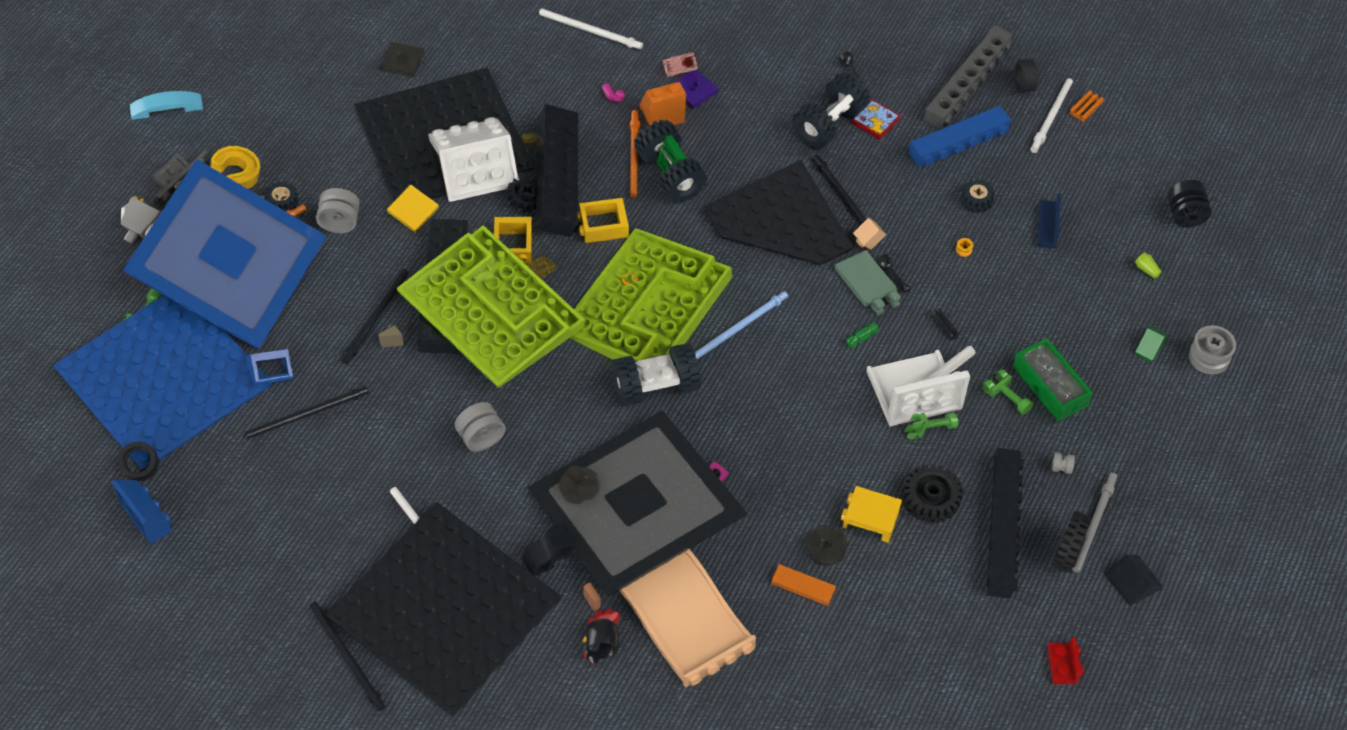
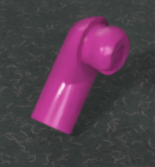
M608 83L602 86V90L608 100L615 102L623 100L625 93L622 90L613 92Z

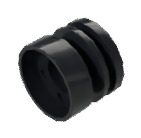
M1185 180L1175 184L1168 191L1167 196L1173 219L1178 226L1184 228L1199 226L1211 217L1210 203L1202 182Z

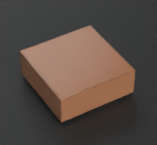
M592 584L584 585V597L593 611L600 609L601 597Z

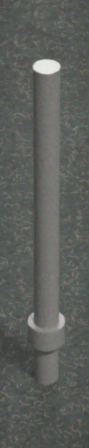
M1110 473L1106 484L1102 487L1101 498L1072 568L1076 573L1081 571L1108 499L1113 495L1115 490L1114 484L1118 477L1116 473Z

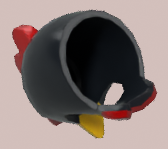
M607 609L605 612L599 610L595 618L589 619L583 642H586L584 658H589L591 663H598L599 659L610 658L617 653L620 642L616 625L620 617L618 612H614L612 609ZM599 643L601 645L600 650L597 652L589 649L594 644Z

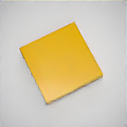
M410 185L390 205L387 212L416 233L438 210L439 205Z

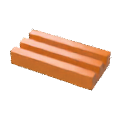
M1089 90L1070 109L1069 114L1084 122L1103 103L1104 98H1098V94L1093 95V91ZM1090 98V100L1078 112H1076ZM1095 101L1096 103L1083 116H1081V114Z

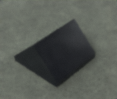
M1125 555L1106 573L1107 578L1129 606L1163 589V585L1137 555Z

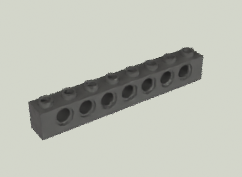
M995 25L926 108L924 121L939 129H943L946 124L949 125L953 115L959 113L962 104L968 102L971 93L977 91L979 83L985 81L988 72H992L997 61L1002 60L1006 50L1009 51L1011 49L1013 34Z

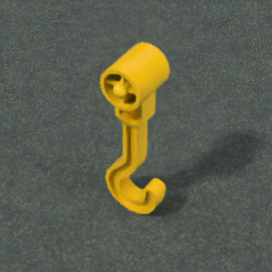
M227 146L219 149L212 156L211 168L222 173L228 166H239L244 171L227 175V177L247 189L252 188L257 183L260 174V162L252 151L239 146Z

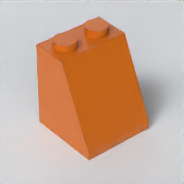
M680 82L650 89L645 92L640 108L648 124L652 125L653 121L658 123L661 119L664 121L669 120L673 125L685 122L686 93Z

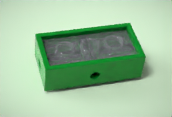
M1048 338L1016 353L1013 368L1057 422L1089 406L1093 392Z

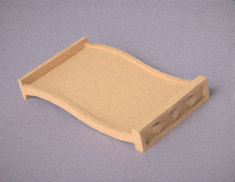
M690 549L620 590L661 654L683 681L685 688L698 684L703 677L708 674H715L720 667L732 664L739 656L747 655L755 648V635H751L738 620Z

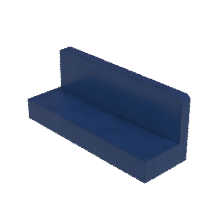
M1057 193L1055 202L1040 200L1037 247L1056 248L1060 226L1061 194Z

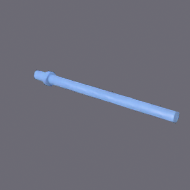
M783 291L779 295L771 297L769 302L697 350L695 357L699 359L773 307L781 305V302L788 298V294Z

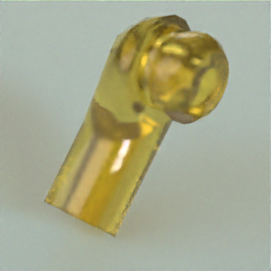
M537 133L522 134V142L537 143Z

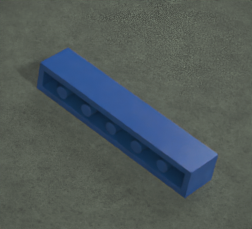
M1001 106L995 107L911 141L908 154L919 168L930 165L937 160L945 159L952 154L960 153L964 149L1009 132L1011 119Z

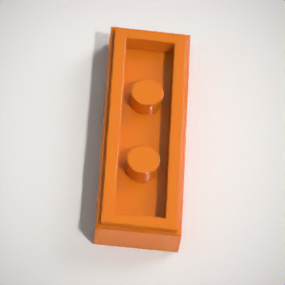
M780 564L771 580V584L826 606H829L836 590V586Z

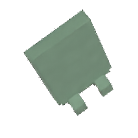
M866 250L835 264L836 272L865 307L870 305L877 315L884 313L885 303L882 301L883 298H886L893 308L900 305L898 300L901 297L897 293V287Z

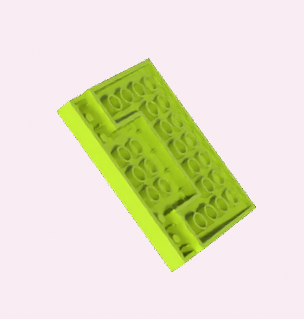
M484 225L473 234L468 232L397 288V291L498 388L585 327V319Z
M635 228L574 308L585 319V327L570 337V339L612 360L633 356L636 362L668 355L670 347L687 342L732 279V269L730 266L716 262L715 256ZM621 279H626L625 282L629 281V283H633L634 285H624Z

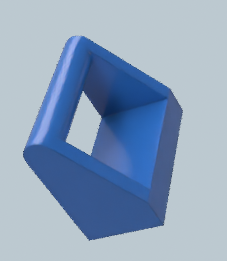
M288 349L250 354L246 357L247 367L254 385L293 380ZM281 361L285 373L259 377L256 364Z

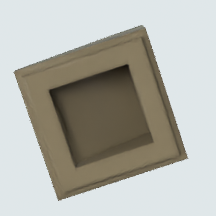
M395 325L378 334L381 347L404 345L402 334Z

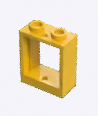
M623 198L579 203L578 222H581L579 230L580 236H584L585 243L629 237V225ZM616 212L618 224L589 228L587 216Z
M495 217L494 236L499 239V234H527L526 248L508 249L524 264L532 263V218Z

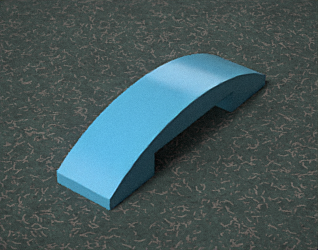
M169 91L152 94L130 104L131 119L150 117L149 112L184 107L185 112L202 110V97L199 93L188 91Z

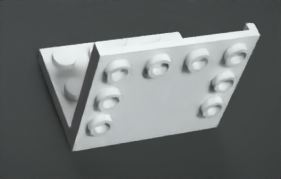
M487 118L485 122H469L467 126L461 127L456 125L450 127L449 130L437 129L433 133L428 134L431 144L440 157L449 202L507 189L509 182H512L514 178L518 180L510 134L498 119Z
M936 350L932 354L872 368L867 366L866 371L889 426L910 422L912 415L916 413H925L926 417L961 410L970 380L968 370L956 371L949 375L936 376L933 379L924 380L945 364L940 351Z

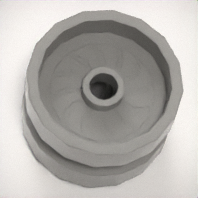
M331 188L322 192L316 214V221L319 226L333 233L352 231L357 224V214L360 207L358 197L354 193L342 188Z
M1211 325L1199 329L1189 350L1191 364L1202 373L1211 375L1222 373L1228 368L1236 350L1234 336L1228 330L1219 326Z
M487 402L476 403L461 412L454 423L456 431L463 438L467 448L474 452L492 447L503 437L506 431L503 421L497 416L493 406Z

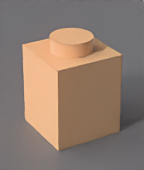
M870 218L853 233L857 237L856 242L862 248L867 247L870 250L887 235Z

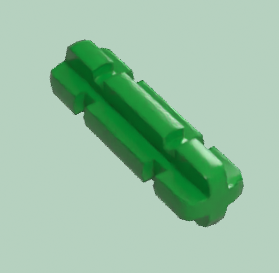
M875 322L870 323L868 327L865 326L854 333V336L847 337L846 344L853 348L857 343H861L877 333L879 326Z

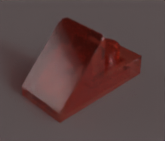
M695 52L663 59L667 77L699 69Z

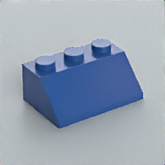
M137 480L112 481L120 505L150 544L172 532L169 525L171 523L169 516L166 512L161 513L159 503L155 498L152 500L149 497L151 494L145 485L141 486Z

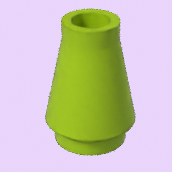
M1146 252L1135 261L1137 268L1150 275L1153 279H1156L1162 273L1152 256Z

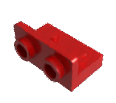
M1071 638L1069 643H1048L1047 650L1052 684H1078L1080 677L1083 676L1084 669L1083 664L1079 663L1081 649L1080 645L1076 643V638Z

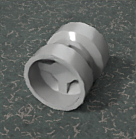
M1054 452L1051 471L1059 472L1061 470L1065 474L1071 475L1075 455L1068 454L1067 456H1062L1061 453Z

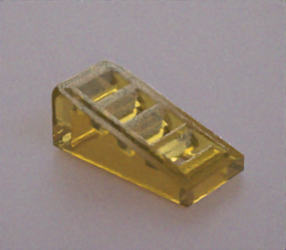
M544 255L527 264L541 279L556 268V264Z

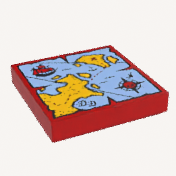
M871 99L869 105L858 116L852 118L851 123L881 140L900 120L901 115Z

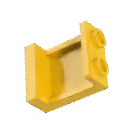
M856 486L854 493H849L846 503L849 504L848 509L844 508L841 520L844 521L843 528L847 529L848 524L867 529L882 534L881 541L889 543L902 500Z

